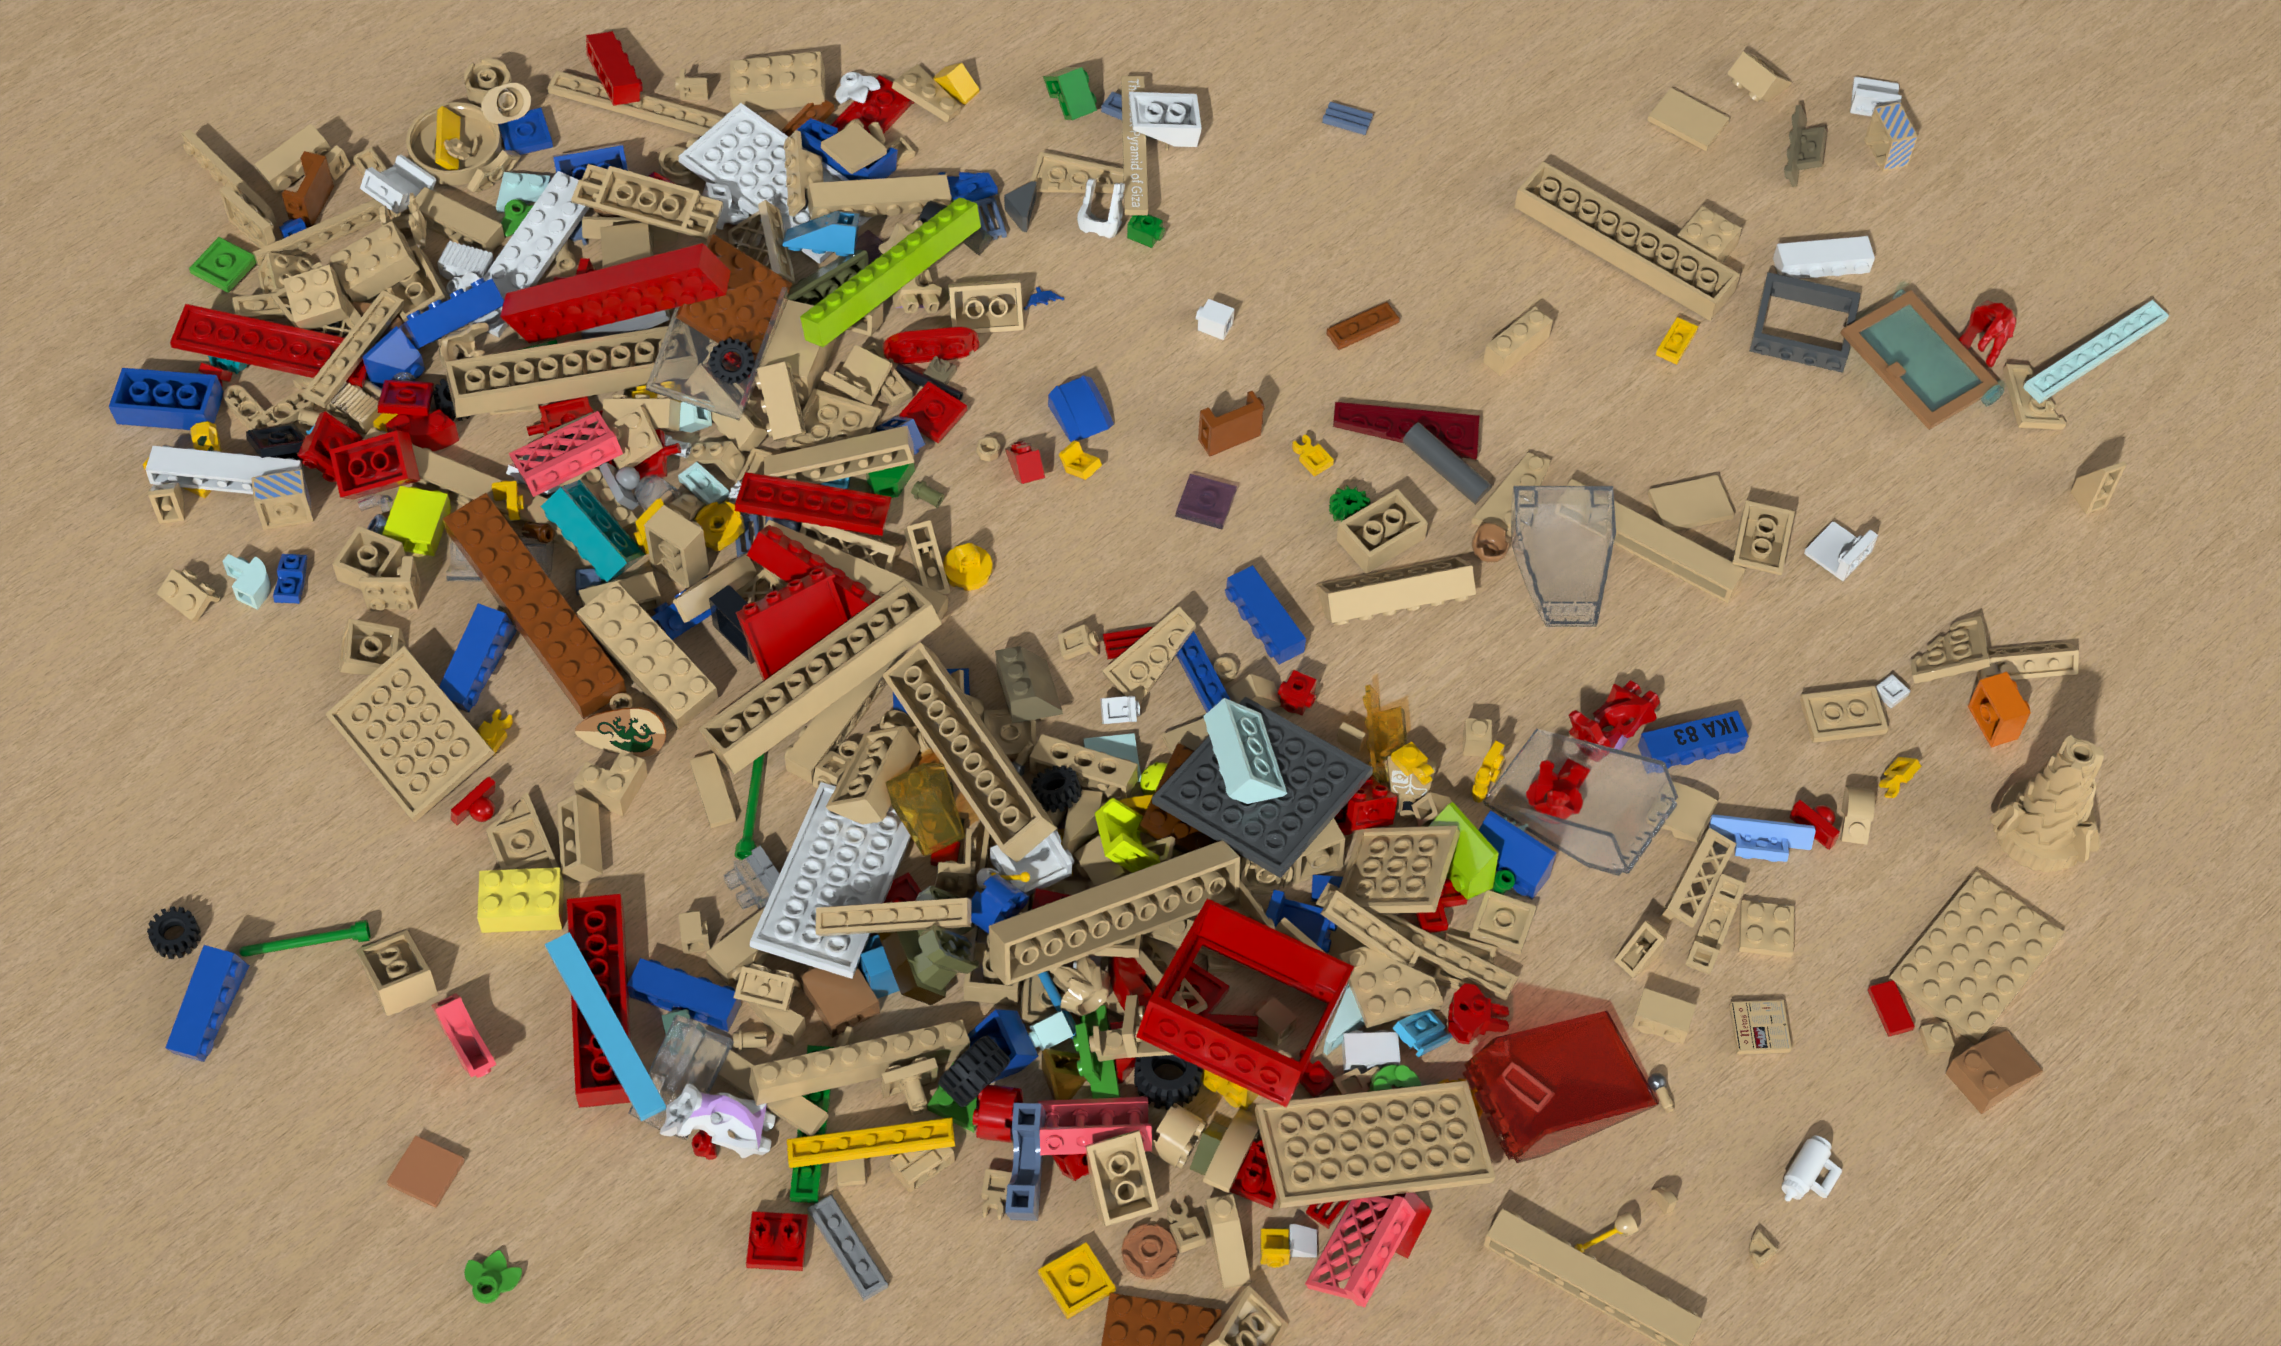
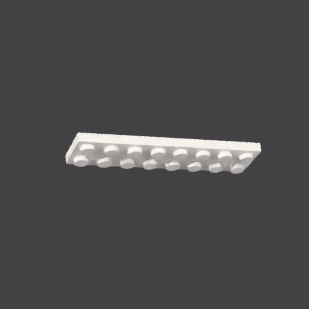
M557 171L484 275L485 281L493 279L503 300L506 293L536 286L590 208L571 202L579 181L578 179ZM502 307L468 323L470 325L487 323L489 327L487 332L499 338L508 326L500 317Z

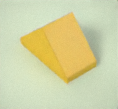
M963 63L946 66L933 77L951 97L964 105L979 93L978 86Z

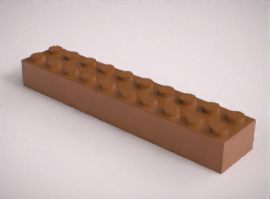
M486 493L442 518L447 534L583 719L609 704L610 699L614 695L626 693L625 682L622 676Z

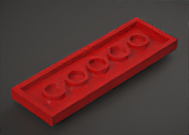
M745 472L735 502V511L883 536L892 497Z

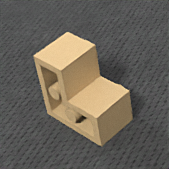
M621 750L610 770L585 762L574 780L576 794L597 803L601 808L624 816L648 776L645 759Z

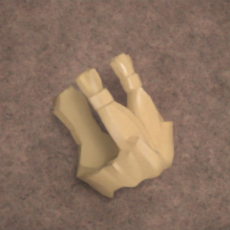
M410 193L409 197L413 215L409 214L390 219L387 206H380L379 219L382 226L392 221L401 232L403 230H411L413 238L407 241L409 247L411 248L417 244L420 249L425 248L427 220L424 219L423 214L418 209L414 193Z
M475 323L463 331H455L448 334L441 341L439 348L442 365L446 368L447 361L457 360L453 354L454 346L464 354V357L461 359L483 356L484 350L477 349L474 337L489 330L488 324ZM503 351L494 352L493 354L503 353Z
M1088 956L1076 960L1077 969L1061 965L1049 970L1054 974L1053 982L1055 986L1065 992L1060 1005L1061 1010L1073 1012L1080 1016L1094 1012L1107 1001L1111 978L1108 976V973L1100 969V966L1097 967L1095 962Z

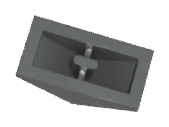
M1034 181L1004 195V209L1022 232H1027L1037 198V182Z

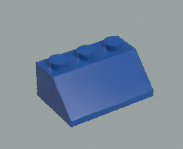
M622 143L553 155L556 173L560 171L578 180H582L588 164L604 169L612 166L628 171Z
M1490 810L1480 826L1479 832L1499 853L1495 875L1501 870L1510 871L1515 879L1513 886L1515 891L1533 900L1550 878L1556 852Z

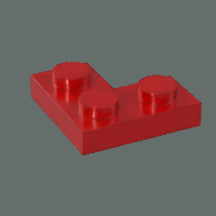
M1445 879L1436 911L1416 913L1420 928L1429 933L1448 930V921L1444 908L1467 905L1468 900L1455 890L1450 879Z

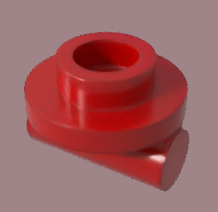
M704 1130L698 1131L692 1139L694 1154L698 1157H706L707 1160L717 1158L716 1144L712 1143V1136H709Z

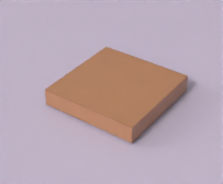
M415 1136L388 1178L387 1185L437 1208L465 1162L464 1157Z

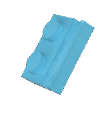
M1431 1010L1410 1015L1398 1021L1393 1027L1404 1043L1418 1051L1416 1053L1418 1057L1448 1043L1453 1037L1451 1033L1448 1034L1444 1030L1446 1026Z

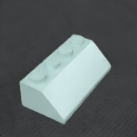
M1223 698L1203 717L1207 726L1206 730L1213 745V752L1219 764V771L1223 776L1227 794L1232 799L1246 804L1286 795L1287 791L1261 713Z

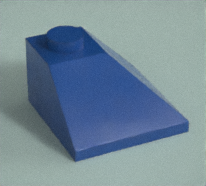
M397 326L363 356L369 381L380 388H383L385 380L413 381L419 378L425 370L422 355Z

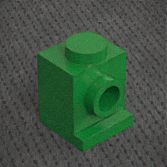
M1149 214L1148 216L1133 215L1128 222L1127 238L1153 248L1157 240L1160 241L1164 235L1163 220Z

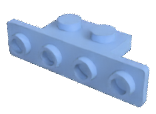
M1714 814L1711 815L1709 828L1736 843L1734 848L1735 856L1745 859H1766L1771 862H1787L1789 856L1788 848L1811 850L1816 831L1815 826Z

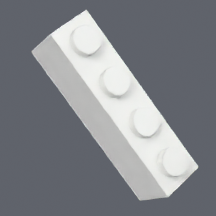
M1868 236L1777 244L1773 256L1777 274L1796 279L1870 273L1875 259Z

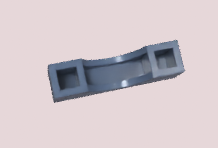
M1014 1103L1012 1121L1014 1143L1013 1170L1011 1180L1007 1185L1005 1213L1010 1220L1038 1221L1043 1155H1040V1128L1045 1127L1046 1111L1042 1104Z

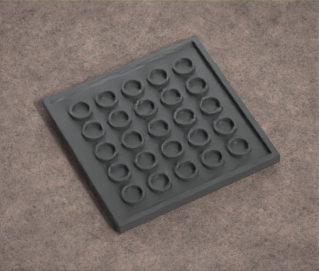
M1244 697L1239 703L1240 705L1261 713L1287 794L1282 797L1250 804L1229 797L1226 792L1223 776L1219 771L1216 755L1213 752L1210 736H1208L1152 797V804L1218 842H1226L1236 853L1281 878L1373 774V767L1253 700Z

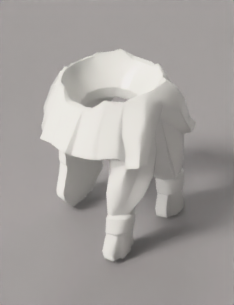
M1089 178L1086 183L1083 204L1077 216L1079 228L1085 233L1095 232L1099 236H1105L1109 239L1113 238L1122 224V201L1125 184L1115 183L1108 220H1103L1091 213L1096 179Z

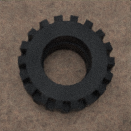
M988 1035L981 1037L940 1077L938 1084L960 1107L967 1106L988 1084H991L1006 1069L1011 1059Z
M1175 1055L1136 1057L1134 1084L1135 1087H1138L1137 1092L1140 1097L1144 1095L1148 1097V1104L1154 1102L1155 1108L1160 1109L1162 1105L1166 1106V1110H1169L1174 1103L1183 1107V1102L1189 1104L1192 1102L1193 1096L1198 1095L1199 1087H1201L1203 1068ZM1163 1064H1172L1179 1067L1184 1074L1174 1080H1165L1158 1077L1153 1070Z

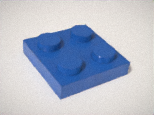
M542 108L528 110L519 119L498 124L505 150L516 151L518 154L523 155L553 147Z

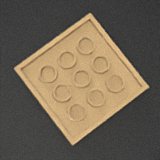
M1431 826L1359 830L1339 892L1370 914L1435 912L1460 835L1458 827Z

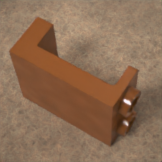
M304 151L300 159L305 178L297 192L284 190L282 197L289 220L301 218L305 226L309 228L315 224L334 188L326 156Z
M1253 391L1247 392L1246 406L1219 417H1215L1209 407L1200 410L1198 440L1209 457L1261 436L1262 417L1265 410L1262 399L1256 397Z

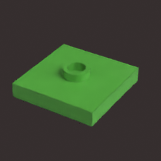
M218 237L191 265L189 270L194 276L229 293L256 264L254 254Z

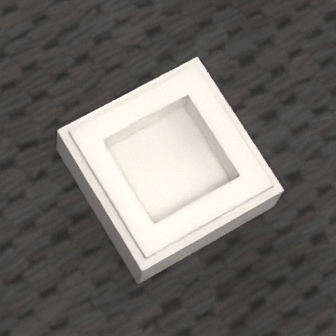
M1893 674L1876 686L1878 697L1890 708H1893L1909 696L1910 690Z

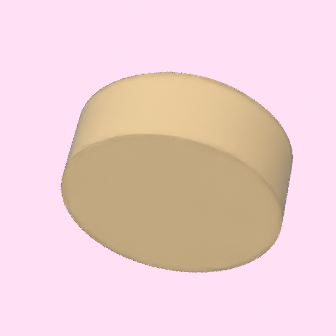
M1220 657L1212 664L1221 683H1228L1235 679L1237 664L1233 659Z

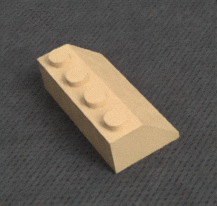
M905 725L869 732L863 735L826 805L829 811L862 825L878 823L885 819L893 800L897 796L898 790L906 779V775L921 748Z

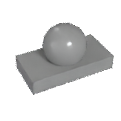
M607 462L603 463L599 467L616 501L629 509H635L639 504L631 490L639 484L640 476L638 471L628 466L618 470Z

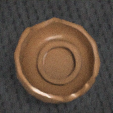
M1485 523L1477 528L1471 544L1477 558L1484 562L1492 563L1505 558L1510 543L1506 541V531L1495 523Z

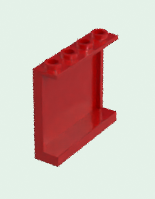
M826 567L816 568L810 572V575L802 579L792 580L786 587L779 591H771L765 595V598L757 602L748 603L743 606L742 610L736 612L763 682L848 621L832 580L836 576Z

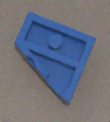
M939 172L938 175H946V173ZM959 172V177L947 176L951 202L959 197L973 202L998 194V188L989 173L971 174L969 172Z

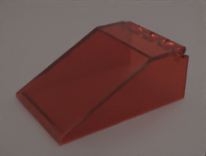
M1608 1011L1495 1037L1464 1064L1466 1071L1462 1073L1470 1089L1478 1090L1474 1096L1483 1113H1490L1487 1121L1496 1138L1503 1137V1140L1499 1143L1508 1160L1514 1159L1516 1163L1546 1156L1650 1110L1659 1104Z

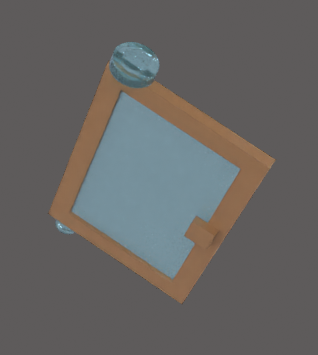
M1903 289L1899 290L1893 296L1891 302L1848 325L1840 332L1929 430L1979 400L1986 407L1990 406L2004 393V389L1912 290L1905 292Z

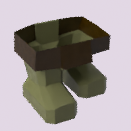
M931 885L920 892L916 900L956 899L960 897ZM971 922V927L941 928L933 925L927 930L878 933L901 995L932 1006L946 997V985L957 973L968 974L979 966V961L975 960L972 962L968 957L971 955L969 949L973 946L966 937L962 936L975 927L974 923Z

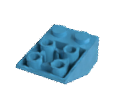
M835 211L787 229L782 246L788 247L792 251L811 249L812 252L818 254L826 253V251L835 252L838 256L854 254L858 238L860 214Z

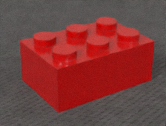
M396 430L329 450L340 498L354 500L420 481L413 446L408 432Z

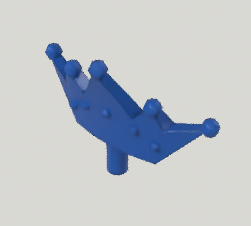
M1037 287V293L1030 296L1024 310H1027L1031 305L1037 306V303L1048 305L1049 299L1056 301V299L1064 300V297L1052 291L1042 292L1040 287Z

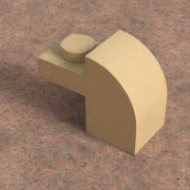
M1845 786L1841 809L1844 814L1841 841L1868 845L1870 826L1874 818L1875 796L1871 789Z

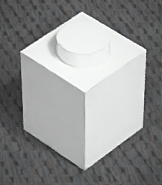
M1208 299L1204 307L1200 306L1196 314L1198 331L1224 340L1233 325L1234 308Z

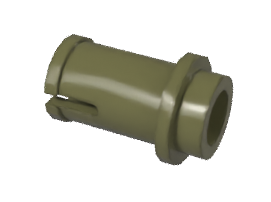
M917 481L911 491L915 499L920 498L936 508L941 505L945 496L943 493L927 486L925 481Z

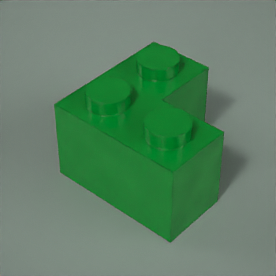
M1066 67L1043 76L1050 98H1058L1065 120H1074L1097 111L1095 106L1097 104L1096 97L1090 91L1088 85L1089 77L1082 67Z

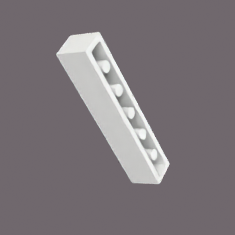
M152 446L145 470L150 484L154 485L178 482L180 487L253 494L251 477L300 469L303 471L301 460L293 458H261L260 456L243 453L232 454L220 451H202L193 448L182 449L170 446Z

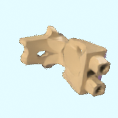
M916 221L908 226L896 223L889 240L879 245L880 252L882 254L887 252L891 247L906 238L907 235L922 226V222ZM926 269L892 295L894 307L903 308L906 313H914L918 308H925L927 313H936L940 304L939 298L942 288L933 283L930 272Z

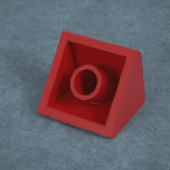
M1414 1192L1379 1196L1392 1200L1395 1196L1403 1197L1416 1212L1395 1252L1408 1259L1432 1210ZM1388 1208L1377 1213L1379 1219L1384 1217ZM1373 1216L1366 1218L1361 1228L1374 1222ZM1375 1231L1365 1235L1364 1237L1368 1240H1371Z

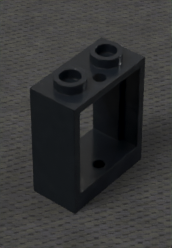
M727 585L709 598L713 627L753 664L755 662L736 615V612L742 610L743 606L748 603L730 585Z

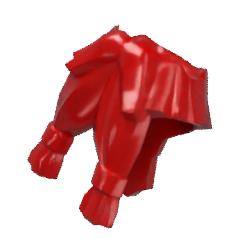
M1986 300L1971 312L1969 325L1958 341L1969 350L1976 335L1986 332L1978 342L1979 351L1984 352L1987 344L1995 338L1993 349L1986 359L1987 366L1991 368L1994 366L2007 340L2013 337L2017 323L2016 316L2012 309L2006 307L2003 303Z
M1548 760L1541 761L1538 779L1526 791L1529 804L1538 815L1548 821L1560 822L1567 820L1571 815L1579 814L1583 806V799L1576 786L1579 783V779L1585 774L1586 769L1582 765L1577 764L1573 765L1570 773L1558 776L1552 771L1555 767L1554 763ZM1547 793V800L1545 802L1544 796Z

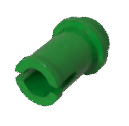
M1507 870L1497 872L1493 888L1490 891L1504 895L1506 890H1510L1515 884L1513 874Z

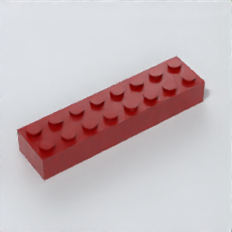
M621 894L567 899L568 933L570 932L631 1042L625 919ZM571 995L575 1095L579 1108L631 1103Z

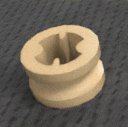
M626 693L616 694L610 699V709L617 710V706H621L622 703H626V706L622 708H634L632 698Z

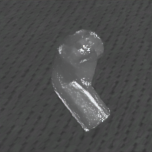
M372 494L357 499L361 511L380 505L381 511L385 513L391 511L393 506V499L389 495Z

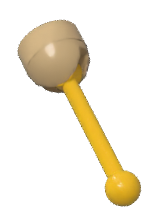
M1625 1212L1616 1218L1615 1228L1584 1244H1576L1574 1248L1583 1253L1585 1249L1616 1233L1625 1237L1638 1232L1637 1224L1629 1212Z

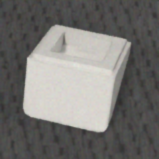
M1290 1224V1257L1317 1258L1316 1229Z

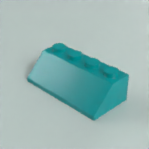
M581 480L560 487L540 506L545 511L547 519L555 523L562 530L563 537L577 547L579 555L584 560L589 561L595 568V573L601 579L606 580V582L617 578L646 555Z

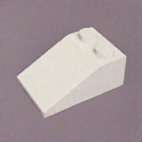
M1129 92L1133 130L1172 146L1197 147L1202 129L1197 94Z

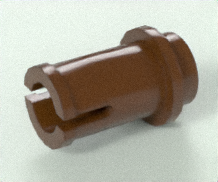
M526 522L522 527V531L530 532H523L522 535L524 537L537 539L543 544L552 541L555 535L554 529L549 524L539 525Z

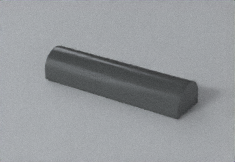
M1419 422L1405 435L1403 443L1475 505L1492 488V485Z

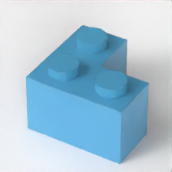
M879 935L870 937L864 952L860 954L861 960L858 964V969L878 999L900 990Z

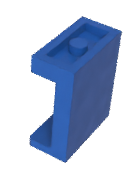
M1274 890L1265 915L1272 919L1275 928L1285 917L1325 953H1329L1331 947V939L1329 937L1332 931L1337 930L1338 926L1321 915L1323 908L1285 899L1284 892Z

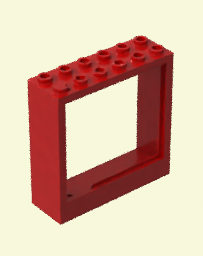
M1207 898L1149 999L1136 1037L1287 1108L1341 1001L1354 966ZM1202 946L1328 1004L1299 1062L1171 1002Z

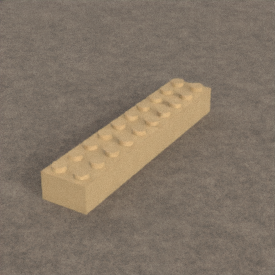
M1544 161L1517 191L1516 209L1709 321L1714 318L1736 291L1740 277L1739 273Z
M684 323L447 361L446 373L456 418L635 389L645 385L653 386L689 380L698 367V359L688 325Z
M904 580L701 726L699 731L709 748L735 775L942 624L932 604L909 582Z
M920 642L882 675L1004 854L1015 862H1019L1057 829L934 652Z
M1219 841L989 925L990 968L1004 985L1008 986L1106 949V947L1136 938L1137 935H1144L1199 914L1207 898L1221 905L1239 899L1240 856L1226 842Z

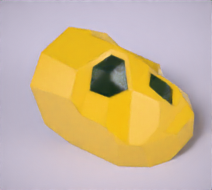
M206 421L196 423L190 428L194 449L221 452L216 424Z

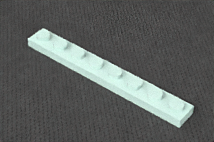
M2151 300L2028 380L2023 388L2040 404L2166 322L2169 315Z

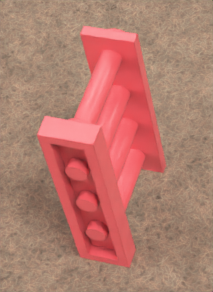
M1148 1097L1038 1101V1104H1042L1046 1111L1045 1127L1040 1128V1155L1086 1154V1145L1136 1130L1140 1131L1144 1151H1152L1151 1123L1148 1124Z

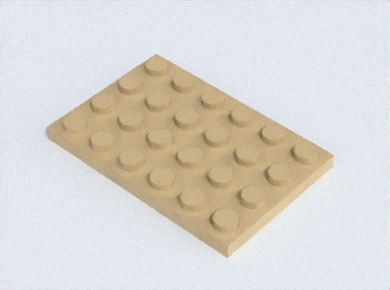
M405 646L325 714L414 822H417L495 754Z
M1976 871L1897 967L1888 981L1894 980L1899 991L1941 1021L1947 1022L1951 1028L1976 1045L2061 940L2065 932Z

